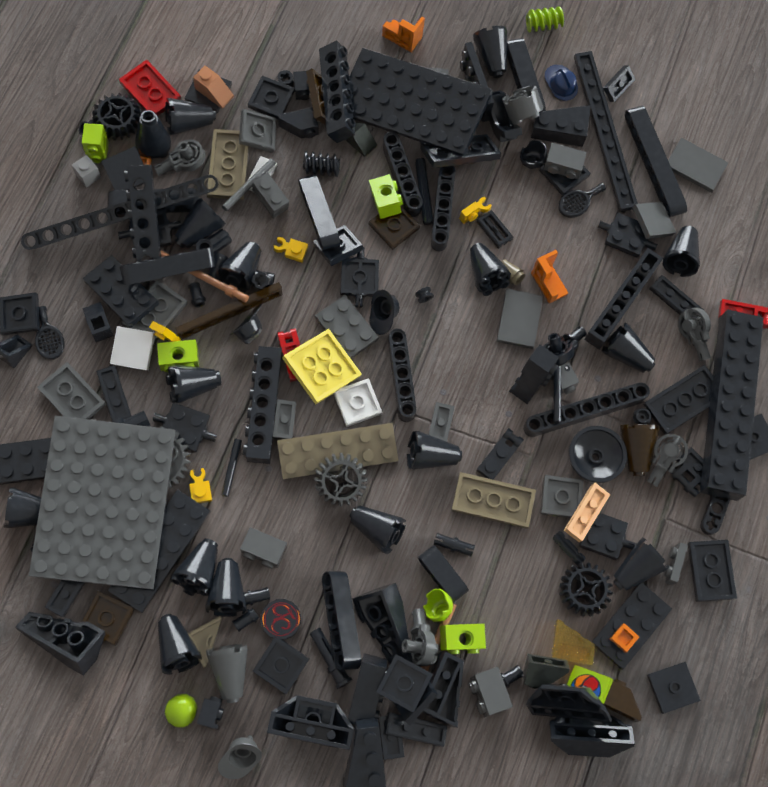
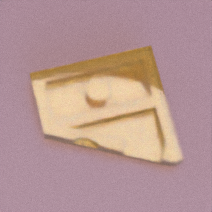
M557 619L552 658L592 666L595 644L583 638L577 631L566 626L563 621Z

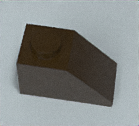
M615 679L603 705L607 709L634 722L641 721L642 716L631 689L626 687L625 682Z

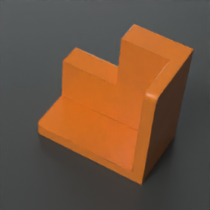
M421 17L415 26L404 19L400 23L396 20L386 21L383 25L382 36L412 53L422 39L425 18Z
M557 250L537 258L531 272L549 304L568 294L567 289L553 268V263L558 254Z

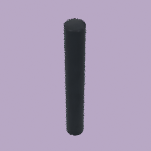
M558 366L554 373V423H561V366Z
M234 439L221 493L225 497H229L242 443L240 439Z

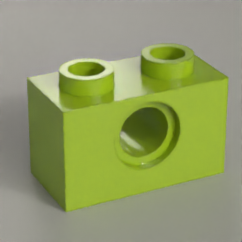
M84 123L82 146L85 154L88 155L93 163H100L107 159L109 142L103 125Z
M390 174L369 180L371 193L380 219L401 213L400 205H403L401 195L396 193L398 191L397 183L392 181Z
M196 339L157 343L158 362L161 371L168 373V366L175 364L199 367ZM178 354L183 355L182 359L180 360L174 359V357Z
M485 624L440 626L441 651H448L450 654H460V650H467V654L479 653V649H486ZM461 634L466 637L464 645L459 640Z

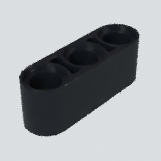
M432 545L417 557L438 587L451 597L453 603L469 591L466 584L436 546Z

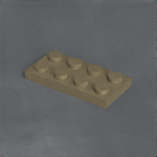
M213 130L209 175H213L218 179L219 187L216 191L208 193V198L229 199L246 183L249 146L239 144L240 131ZM209 178L208 189H212L215 186V180ZM245 194L239 200H244Z
M460 472L451 511L528 529L536 490Z

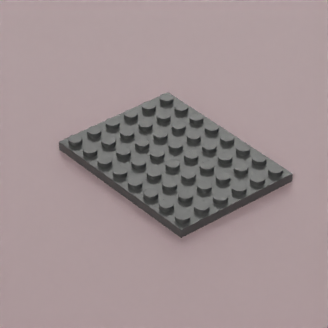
M55 416L29 576L154 590L176 430Z

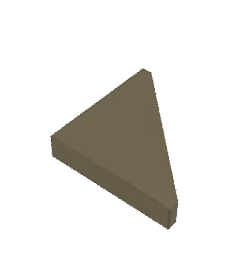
M220 616L188 633L201 653L202 660H199L203 668H206L208 665L206 650L214 646L222 620Z

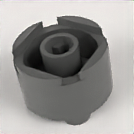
M532 86L520 88L513 91V96L509 97L506 95L502 99L509 120L512 121L513 125L522 122L523 119L528 117L529 119L537 118L539 112L544 108L536 86L534 88Z

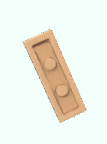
M591 484L564 531L578 542L583 541L610 494L598 484Z

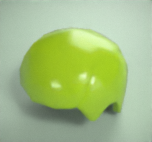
M433 589L427 593V603L423 605L426 617L433 622L445 621L453 610L452 599L442 589Z
M177 694L168 701L165 707V716L169 724L174 727L184 728L193 722L198 707L194 698L190 695Z

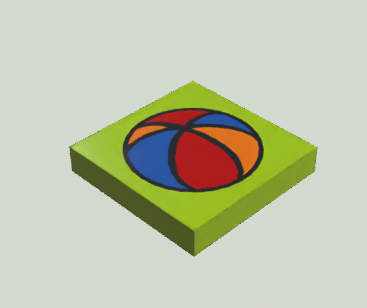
M574 665L567 685L577 687L584 685L591 688L604 704L613 679Z

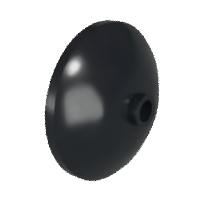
M590 426L579 431L572 439L569 446V460L575 472L583 479L594 483H605L615 479L623 471L627 461V450L621 437L613 430L603 426ZM592 455H596L598 460H594Z

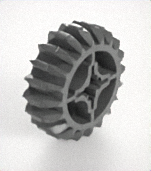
M339 453V459H336L335 454H332V461H329L326 457V465L319 463L323 470L318 469L315 471L316 474L320 475V477L314 478L315 482H320L315 485V488L322 489L318 494L319 496L325 495V502L332 498L331 505H334L336 500H338L339 506L343 505L344 500L347 505H350V498L356 502L357 498L355 495H363L359 489L365 490L366 486L361 484V482H367L368 479L361 476L367 474L366 470H360L363 467L362 463L356 465L358 462L356 457L350 461V454H347L345 459L343 453ZM343 464L338 472H328L332 467ZM349 466L356 472V481L347 477ZM343 475L346 481L339 484L336 478ZM325 478L335 483L333 493L326 488ZM344 487H353L348 493L339 494Z

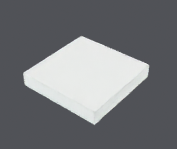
M117 326L110 364L149 371L155 333Z
M369 378L345 386L333 393L346 427L382 415V410Z

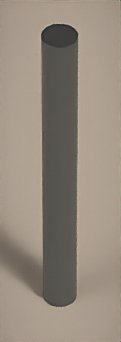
M270 159L222 205V208L228 211L252 187L253 181L266 174L276 162Z

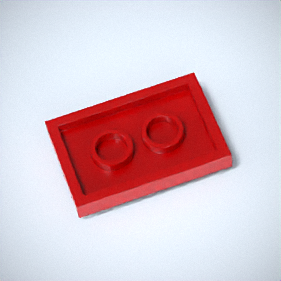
M145 60L119 79L120 84L145 111L151 110L157 116L165 111V103L168 102L167 98L181 100V95L148 60Z

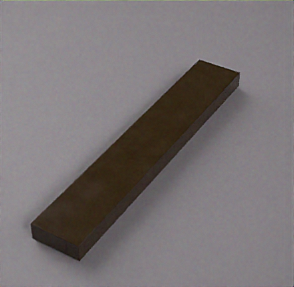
M278 282L248 295L249 299L246 303L237 300L175 328L177 336L181 340L255 308L259 304H264L282 296V286Z

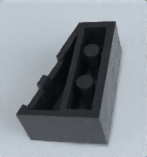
M591 105L540 111L539 116L533 120L531 138L583 147L588 133Z

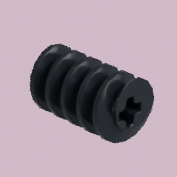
M305 151L303 170L305 169L306 174H309L312 170L314 175L319 170L321 176L324 175L325 171H327L328 176H331L332 172H334L335 177H338L341 155L337 159L335 153L332 158H330L329 153H326L323 158L321 152L315 157L314 151H312L310 156Z

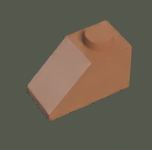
M204 66L193 77L195 89L222 109L234 97L220 76L207 66Z

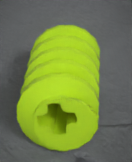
M557 6L555 9L553 7L549 9L543 8L542 11L536 9L535 12L531 9L526 15L528 33L531 32L532 27L537 32L538 26L544 31L546 25L548 30H551L552 25H554L555 29H558V24L562 28L564 25V14L560 6Z

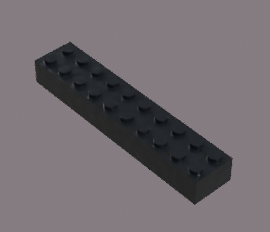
M729 309L719 317L700 493L738 501L746 496L763 317Z

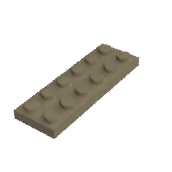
M393 423L277 440L283 479L316 474L315 471L318 469L322 471L323 469L319 466V463L326 465V457L329 461H332V454H335L336 459H339V453H343L344 459L347 454H350V461L356 457L358 459L356 465L362 463L363 467L398 461ZM343 464L332 467L328 472L339 471Z

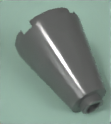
M242 644L220 646L217 651H214V648L206 650L221 698L226 700L227 703L238 702L239 698L243 697L248 652L247 644L243 646Z

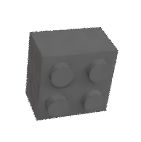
M499 667L475 674L470 678L469 688L472 694H476L478 700L476 707L479 714H483L484 718L513 707Z

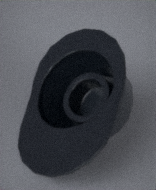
M386 290L376 291L371 301L370 326L378 335H384L389 332L393 319L398 315L400 309L395 295H391Z
M262 304L256 306L239 327L229 335L235 334L245 344H250L255 340L262 330V324L256 314Z

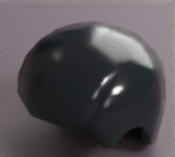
M532 140L529 141L527 147H522L520 152L522 165L529 169H535L545 164L547 147L543 142Z

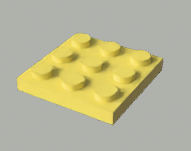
M329 329L285 354L282 358L315 405L362 375Z

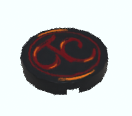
M276 599L269 602L263 609L261 625L269 637L274 639L277 636L282 640L293 637L299 630L301 614L293 602L286 599Z

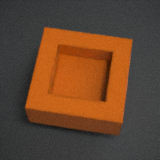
M623 623L610 640L626 653L638 640L639 636Z

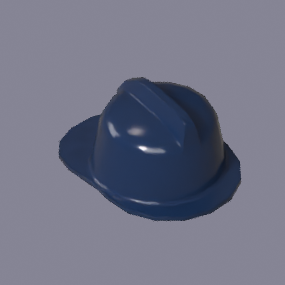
M552 65L547 68L544 77L554 96L563 101L573 99L578 93L577 79L574 73L563 65Z

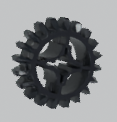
M111 93V97L105 95L104 100L99 99V104H94L95 110L92 111V120L94 124L104 126L108 139L112 136L114 140L117 137L123 140V136L130 138V133L135 134V128H138L142 113L138 103L133 98H129L127 94L122 97L120 93L117 96Z
M581 562L578 564V568L572 565L571 571L567 569L565 571L566 576L561 577L564 583H560L559 588L564 589V591L559 592V595L566 597L562 600V603L569 602L568 610L572 607L575 608L573 611L575 615L581 610L582 617L586 613H588L589 617H592L594 612L600 614L601 609L605 610L607 608L605 603L611 602L608 596L613 595V591L608 590V588H611L613 584L606 582L610 579V576L603 577L604 569L600 572L597 571L598 565L591 569V563L588 562L584 567V564ZM581 574L589 575L593 577L595 581H588L585 578V576L583 577ZM575 577L577 580V590L572 593L571 583ZM584 585L585 587L593 586L588 592L579 593L584 588ZM600 586V598L596 601L594 591L596 587ZM576 598H584L590 605H584L578 602Z

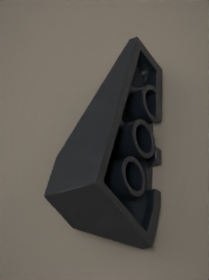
M396 583L379 587L352 598L360 620L368 625L372 631L370 635L373 639L376 638L382 646V652L391 664L395 655L413 663L411 653H404L402 651V642L404 639L409 640L403 601Z
M28 612L15 627L60 662L83 676L96 662L106 634L104 630L89 622L82 621V623H78L68 618H64V620L56 619L51 615Z

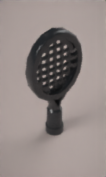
M600 183L589 192L581 190L567 192L559 201L558 209L560 213L568 218L581 216L590 206L591 197L605 191L606 187L603 183Z
M40 306L39 315L42 326L36 333L35 346L43 358L54 360L60 357L64 351V338L58 328L48 323L46 306Z

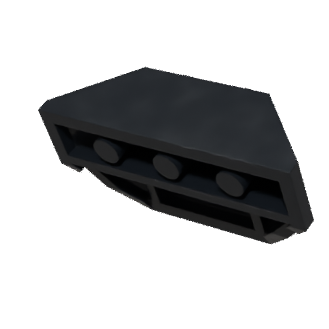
M542 684L526 702L532 715L610 723L612 720L600 699L591 688L584 685L577 687L566 684Z
M299 695L271 711L267 730L269 734L350 750L354 732L353 726L337 703Z
M610 715L612 718L611 723L559 717L549 722L551 742L568 755L610 758L635 745L632 726L624 724L612 715Z

